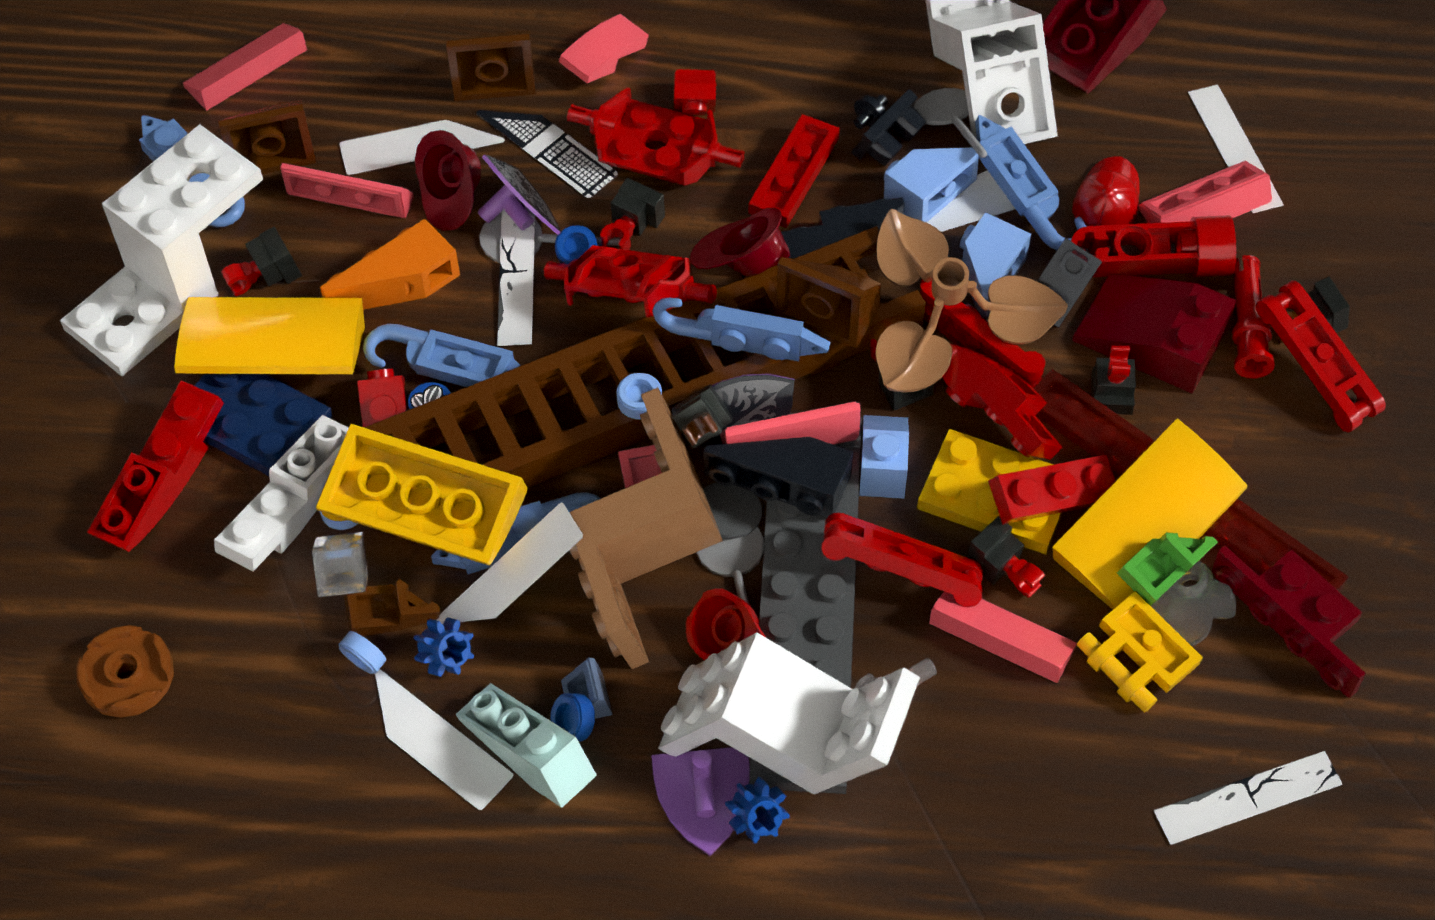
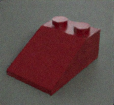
M1059 0L1043 22L1049 71L1089 94L1144 42L1167 10L1163 0Z
M1109 274L1073 335L1072 341L1108 357L1111 345L1130 346L1128 359H1135V369L1193 394L1228 330L1237 300L1193 282Z

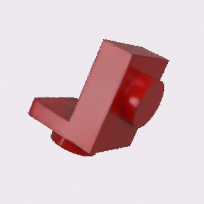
M677 69L675 71L674 111H682L683 114L693 116L705 115L708 109L715 112L716 72L714 70Z
M393 369L367 371L368 380L357 381L363 427L407 411L404 389L405 379L402 375L394 376Z

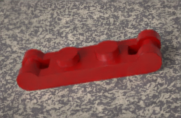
M921 280L919 293L926 302L924 320L929 323L935 301L931 290L932 281L926 283ZM960 302L956 305L943 306L936 326L938 331L956 345L978 351L1000 362L1014 371L1039 393L1042 383L1041 376L1045 368V358L1042 354L1036 351L1025 352L1018 345L1004 342L991 332L988 322L969 304Z
M1292 280L1281 286L1277 295H1267L1256 302L1255 306L1259 317L1273 327L1334 412V419L1343 431L1352 432L1362 425L1363 418L1366 416L1375 417L1385 410L1386 403L1381 393L1300 283ZM1286 309L1294 310L1298 316L1292 319ZM1351 389L1357 396V402L1355 403L1346 394Z
M837 512L827 517L821 549L825 557L830 560H842L845 557L865 563L873 570L880 572L888 571L908 578L918 586H931L953 594L955 601L963 607H973L981 601L983 569L979 562L844 513Z

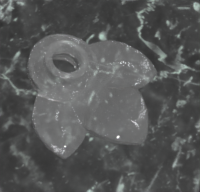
M1198 561L1151 607L1166 622H1170V625L1191 646H1195L1207 637L1212 627L1213 618L1227 619L1235 616L1236 599L1232 589L1228 585L1214 580L1210 568L1203 562ZM1187 580L1198 581L1197 584L1190 587L1182 586Z

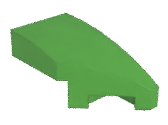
M1166 532L1160 539L1153 538L1117 574L1151 606L1218 541L1210 536H1204L1202 539L1178 537V533Z

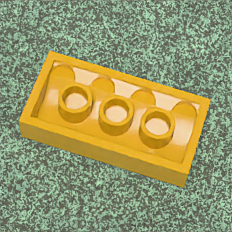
M188 297L179 329L174 364L175 373L353 374L365 329L362 298Z
M1177 418L1052 547L1053 559L1113 610L1134 592L1117 572L1153 538L1160 539L1166 532L1178 533V537L1199 539L1247 489V484L1216 451Z
M350 424L316 509L490 566L515 521L528 488L522 477Z

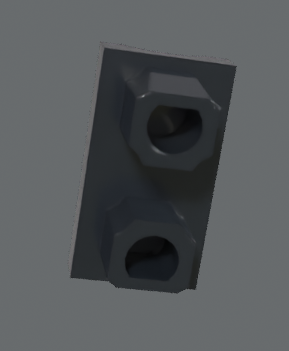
M908 89L886 111L884 107L888 104V100L884 95L880 94L876 98L862 95L854 104L857 117L853 122L858 129H863L866 125L871 128L861 137L862 140L853 148L851 153L859 160L868 153L876 161L886 166L903 147L888 131L894 128L909 142L926 123V120L912 107L918 96Z
M1067 238L1064 239L1037 280V282L1055 291L1068 305L1066 313L1054 324L1058 328L1102 263V260Z

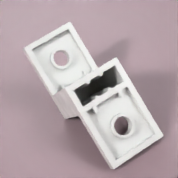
M926 0L934 56L961 69L963 72L971 133L977 139L975 120L978 115L986 117L1005 129L1012 127L1024 144L1057 137L1042 15L1012 3L1010 0ZM1015 92L1019 97V106L1012 114L1005 115L1001 110V101L1007 94Z
M199 124L102 203L125 267L60 320L64 330L123 377L180 328L188 297L218 296L199 233L263 180L260 168ZM206 173L210 175L203 182H189L190 178L196 174ZM130 315L134 317V320L126 326L113 325L115 320L121 316Z
M755 633L740 642H733L727 649L718 654H711L707 660L696 666L691 665L688 667L679 682L678 689L682 693L678 703L668 711L662 722L661 731L665 733L658 749L668 755L677 757L717 738L810 793L816 794L888 765L920 677L903 667L884 677H878L875 681L860 688L851 689L761 634Z

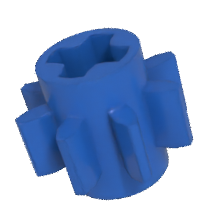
M447 617L443 624L440 621L428 619V628L421 635L414 636V639L418 642L419 652L414 657L415 661L429 663L428 673L439 677L443 675L445 669L449 673L461 674L460 666L467 659H473L474 657L470 652L471 646L469 642L474 637L473 633L458 631L460 620Z
M757 777L755 784H736L737 791L733 796V800L725 802V806L736 815L730 820L729 825L737 834L745 831L753 843H757L760 836L771 834L777 837V830L782 820L788 819L790 816L783 807L778 805L784 801L786 795L777 786L769 789V785L762 777ZM758 807H760V810L757 813H755L754 811Z

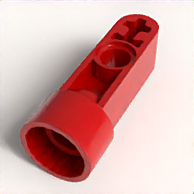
M1230 215L1192 217L1190 221L1085 226L1078 229L1071 239L1079 247L1089 248L1090 254L1102 260L1093 277H1108L1109 274L1136 276L1192 273L1193 277L1232 276L1235 270L1236 234L1234 222ZM1170 243H1175V253H1171ZM1126 244L1134 245L1140 250L1141 254L1137 256L1128 255L1122 250L1121 246ZM1106 246H1111V250H1110L1109 256H1108V252H1109V248H1110V247H1106Z

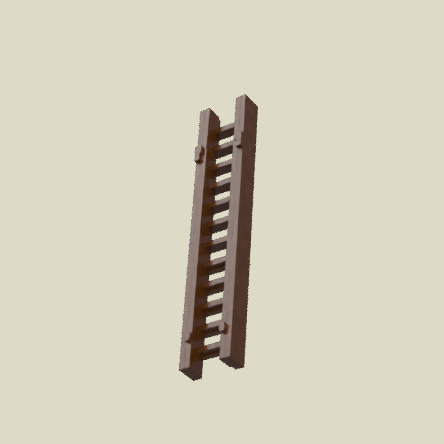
M877 226L794 259L838 266L854 273L868 275L880 269L877 262V240L880 230ZM778 265L756 276L746 277L718 288L716 299L712 304L690 300L689 302L685 301L681 307L672 308L667 312L673 316L697 320L698 315L703 310L714 309L715 305L760 314L771 313L773 316H776ZM918 290L883 304L880 301L879 310L857 348L816 332L815 334L830 341L827 353L800 356L799 361H793L788 359L774 360L766 355L745 351L748 358L726 367L723 366L708 340L674 334L661 327L654 319V316L650 318L644 317L364 428L427 448L445 442L452 456L477 463L464 434L487 426L502 457L482 465L522 477L528 488L649 439L642 420L629 418L620 409L601 416L585 387L587 385L612 376L618 387L621 380L629 375L626 371L627 369L652 360L668 390L662 392V396L672 413V407L709 384L713 386L722 380L747 374H772L795 380L807 374L814 376L840 365L842 360L869 350L871 339H875L878 342L883 331L892 324L901 321H912L923 328L926 302ZM692 344L708 374L683 384L667 354ZM570 393L586 423L563 432L547 401ZM529 409L544 440L521 449L505 418ZM394 535L397 541L403 539L402 537Z

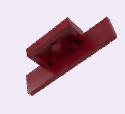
M1225 545L1218 550L1212 573L1220 587L1241 599L1249 607L1251 614L1258 622L1266 626L1269 625L1284 639L1286 646L1293 654L1301 658L1304 657L1312 664L1329 687L1340 690L1345 696L1351 698L1358 691L1366 673L1333 643L1359 621L1362 612L1292 549L1260 576Z

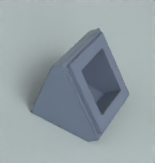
M587 658L561 680L564 693L584 694L590 699L594 707L595 719L613 715L603 673L594 658Z

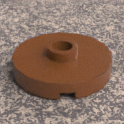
M132 625L111 628L94 637L87 645L88 650L84 653L82 659L81 657L79 658L76 666L77 685L87 703L103 715L119 718L139 715L157 705L169 691L174 677L173 658L162 638L154 632L143 631L141 627ZM130 670L134 671L133 675H131L130 677L126 679H120V676L124 672Z

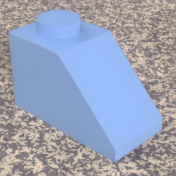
M973 148L913 149L904 158L895 160L887 168L884 174V199L889 200L903 197L905 204L904 215L928 222L977 180L979 155Z
M985 212L976 226L969 225L961 238L960 248L964 249L962 261L969 269V281L977 283L976 288L984 299L989 302L988 290L990 284L1004 276H1016L1026 261L1031 234ZM972 297L976 310L980 313L981 317L986 319L990 311L981 309Z
M863 415L859 496L904 499L909 446L907 417Z

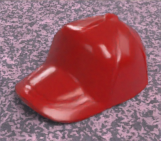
M1112 156L1099 161L1090 170L1075 194L1072 206V213L1075 218L1081 217L1086 226L1133 224L1138 214L1140 187L1138 172L1133 164L1120 156Z
M723 588L704 592L686 620L687 642L704 661L711 654H718L727 649L733 642H740L755 633L765 637L759 627V620L752 607L740 597Z

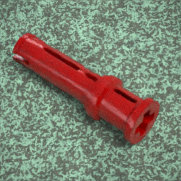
M1252 255L1242 256L1243 269H1241L1240 259L1236 258L1234 270L1238 322L1232 330V340L1237 345L1238 356L1234 361V369L1242 377L1260 378L1270 374L1275 367V359L1269 353L1272 329L1269 324L1259 317L1255 306L1256 302L1262 299L1260 260Z

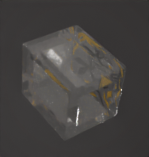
M363 532L316 537L312 557L318 597L365 592L368 581V568Z

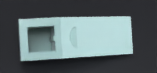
M491 683L456 713L459 721L528 785L561 808L597 776L574 735Z

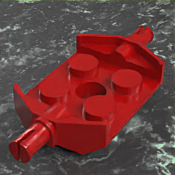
M628 87L602 104L599 110H590L571 104L567 113L568 122H575L590 127V133L594 134L598 162L684 186L697 182L710 167H715L717 162L741 168L744 160L745 151L722 146L718 142L712 110L708 109L707 119L686 115L674 110L631 99V88ZM652 141H661L666 146L653 150L647 148L646 144Z
M592 245L581 257L574 259L569 264L548 261L544 267L546 279L564 281L567 305L570 306L573 305V295L576 292H584L591 297L610 296L624 298L625 301L631 303L643 301L645 315L650 318L653 317L652 310L655 303L662 298H679L683 303L695 300L712 304L717 296V288L714 284L708 285L694 282L690 258Z

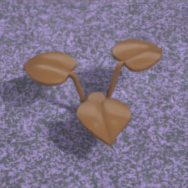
M894 209L887 213L881 225L877 240V262L884 277L900 287L911 286L920 277L926 283L932 281L931 290L935 298L934 308L926 330L915 322L901 321L890 325L879 337L876 346V362L883 385L890 391L903 393L919 391L933 385L943 377L950 366L952 347L946 339L933 335L943 306L960 303L964 300L967 293L972 295L981 309L990 311L988 326L991 332L1002 341L1015 345L1028 344L1041 338L1066 313L1068 305L1062 297L1049 287L1026 277L1010 275L996 279L990 284L988 302L976 288L977 283L969 281L967 265L958 258L948 257V242L936 227L927 222L908 217Z

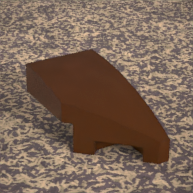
M398 579L395 586L390 584L354 587L355 589L351 587V590L350 588L349 590L345 588L344 602L349 631H354L361 636L383 634L427 623L428 619L437 620L440 616L439 605L433 601L428 604L408 590L409 585L401 579Z

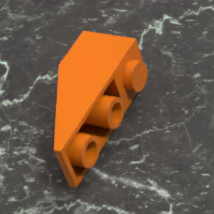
M423 219L416 225L402 230L396 238L379 249L368 252L362 260L350 268L333 275L327 283L320 286L322 298H362L363 310L424 299L460 276L457 253L453 246L426 219Z

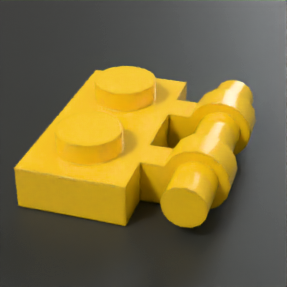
M1136 591L1102 619L1099 627L1110 638L1101 644L1088 632L1076 644L1089 657L1086 662L1096 672L1102 670L1119 687L1117 693L1126 702L1132 700L1144 713L1158 700L1145 687L1153 680L1167 693L1193 671L1203 659ZM1121 650L1140 667L1134 674L1115 657Z

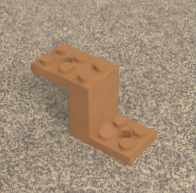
M658 387L641 394L647 412L640 414V418L649 439L653 440L657 450L654 452V455L662 473L569 512L583 533V538L570 549L573 558L575 560L578 559L583 570L578 573L580 583L587 598L593 599L597 611L592 613L594 623L601 638L607 639L614 657L622 655L631 669L644 665L649 660L621 583L723 541L681 431L672 418V413Z

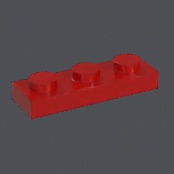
M802 114L748 203V214L753 215L766 208L775 207L782 214L779 226L787 228L839 140L840 128Z
M1107 455L1001 474L988 481L1003 525L1091 507L1116 482Z

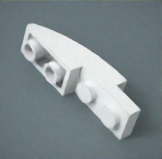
M322 415L269 469L270 482L214 539L215 552L251 571H254L273 550L282 554L317 511L316 505L349 428Z

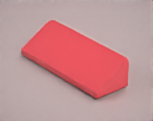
M282 23L183 82V86L207 111L305 52L307 48L304 35L298 28Z
M1243 161L1144 201L1138 205L1139 211L1147 223L1190 221L1192 217L1230 215L1232 218H1235L1271 202L1270 175L1249 162Z
M282 163L280 167L288 195L400 218L407 217L414 199V193L403 187Z
M855 401L727 427L720 434L722 444L800 437H812L833 445L854 441L858 438L860 430V404Z
M944 591L931 609L929 624L1055 683H1058L1077 646V642L983 599L973 607H963L955 601L953 594Z

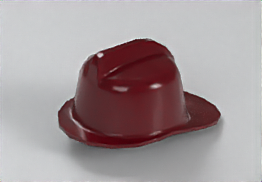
M444 130L431 131L422 137L416 148L414 160L423 208L427 219L434 227L442 231L455 230L464 224L471 213L474 203V190L481 178V164L477 154L468 145L463 144L453 133Z
M775 207L766 208L748 218L713 230L693 247L690 253V263L699 269H710L727 264L733 270L746 277L756 276L778 265L781 257L789 258L790 256L789 247L778 228L782 220L781 211Z

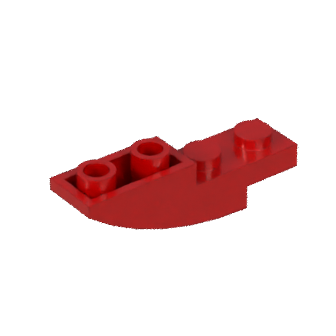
M950 343L952 347L951 362L948 370L942 377L948 385L946 388L947 394L962 407L969 405L984 409L994 422L1005 426L1013 435L1010 439L1011 443L1024 456L1051 460L1062 449V446L1036 417V414L1047 404L1041 395L1019 375L1000 362L978 351Z
M180 381L140 455L131 452L88 529L87 533L127 552H130L143 540L172 506L209 447L203 441L224 404L219 396Z

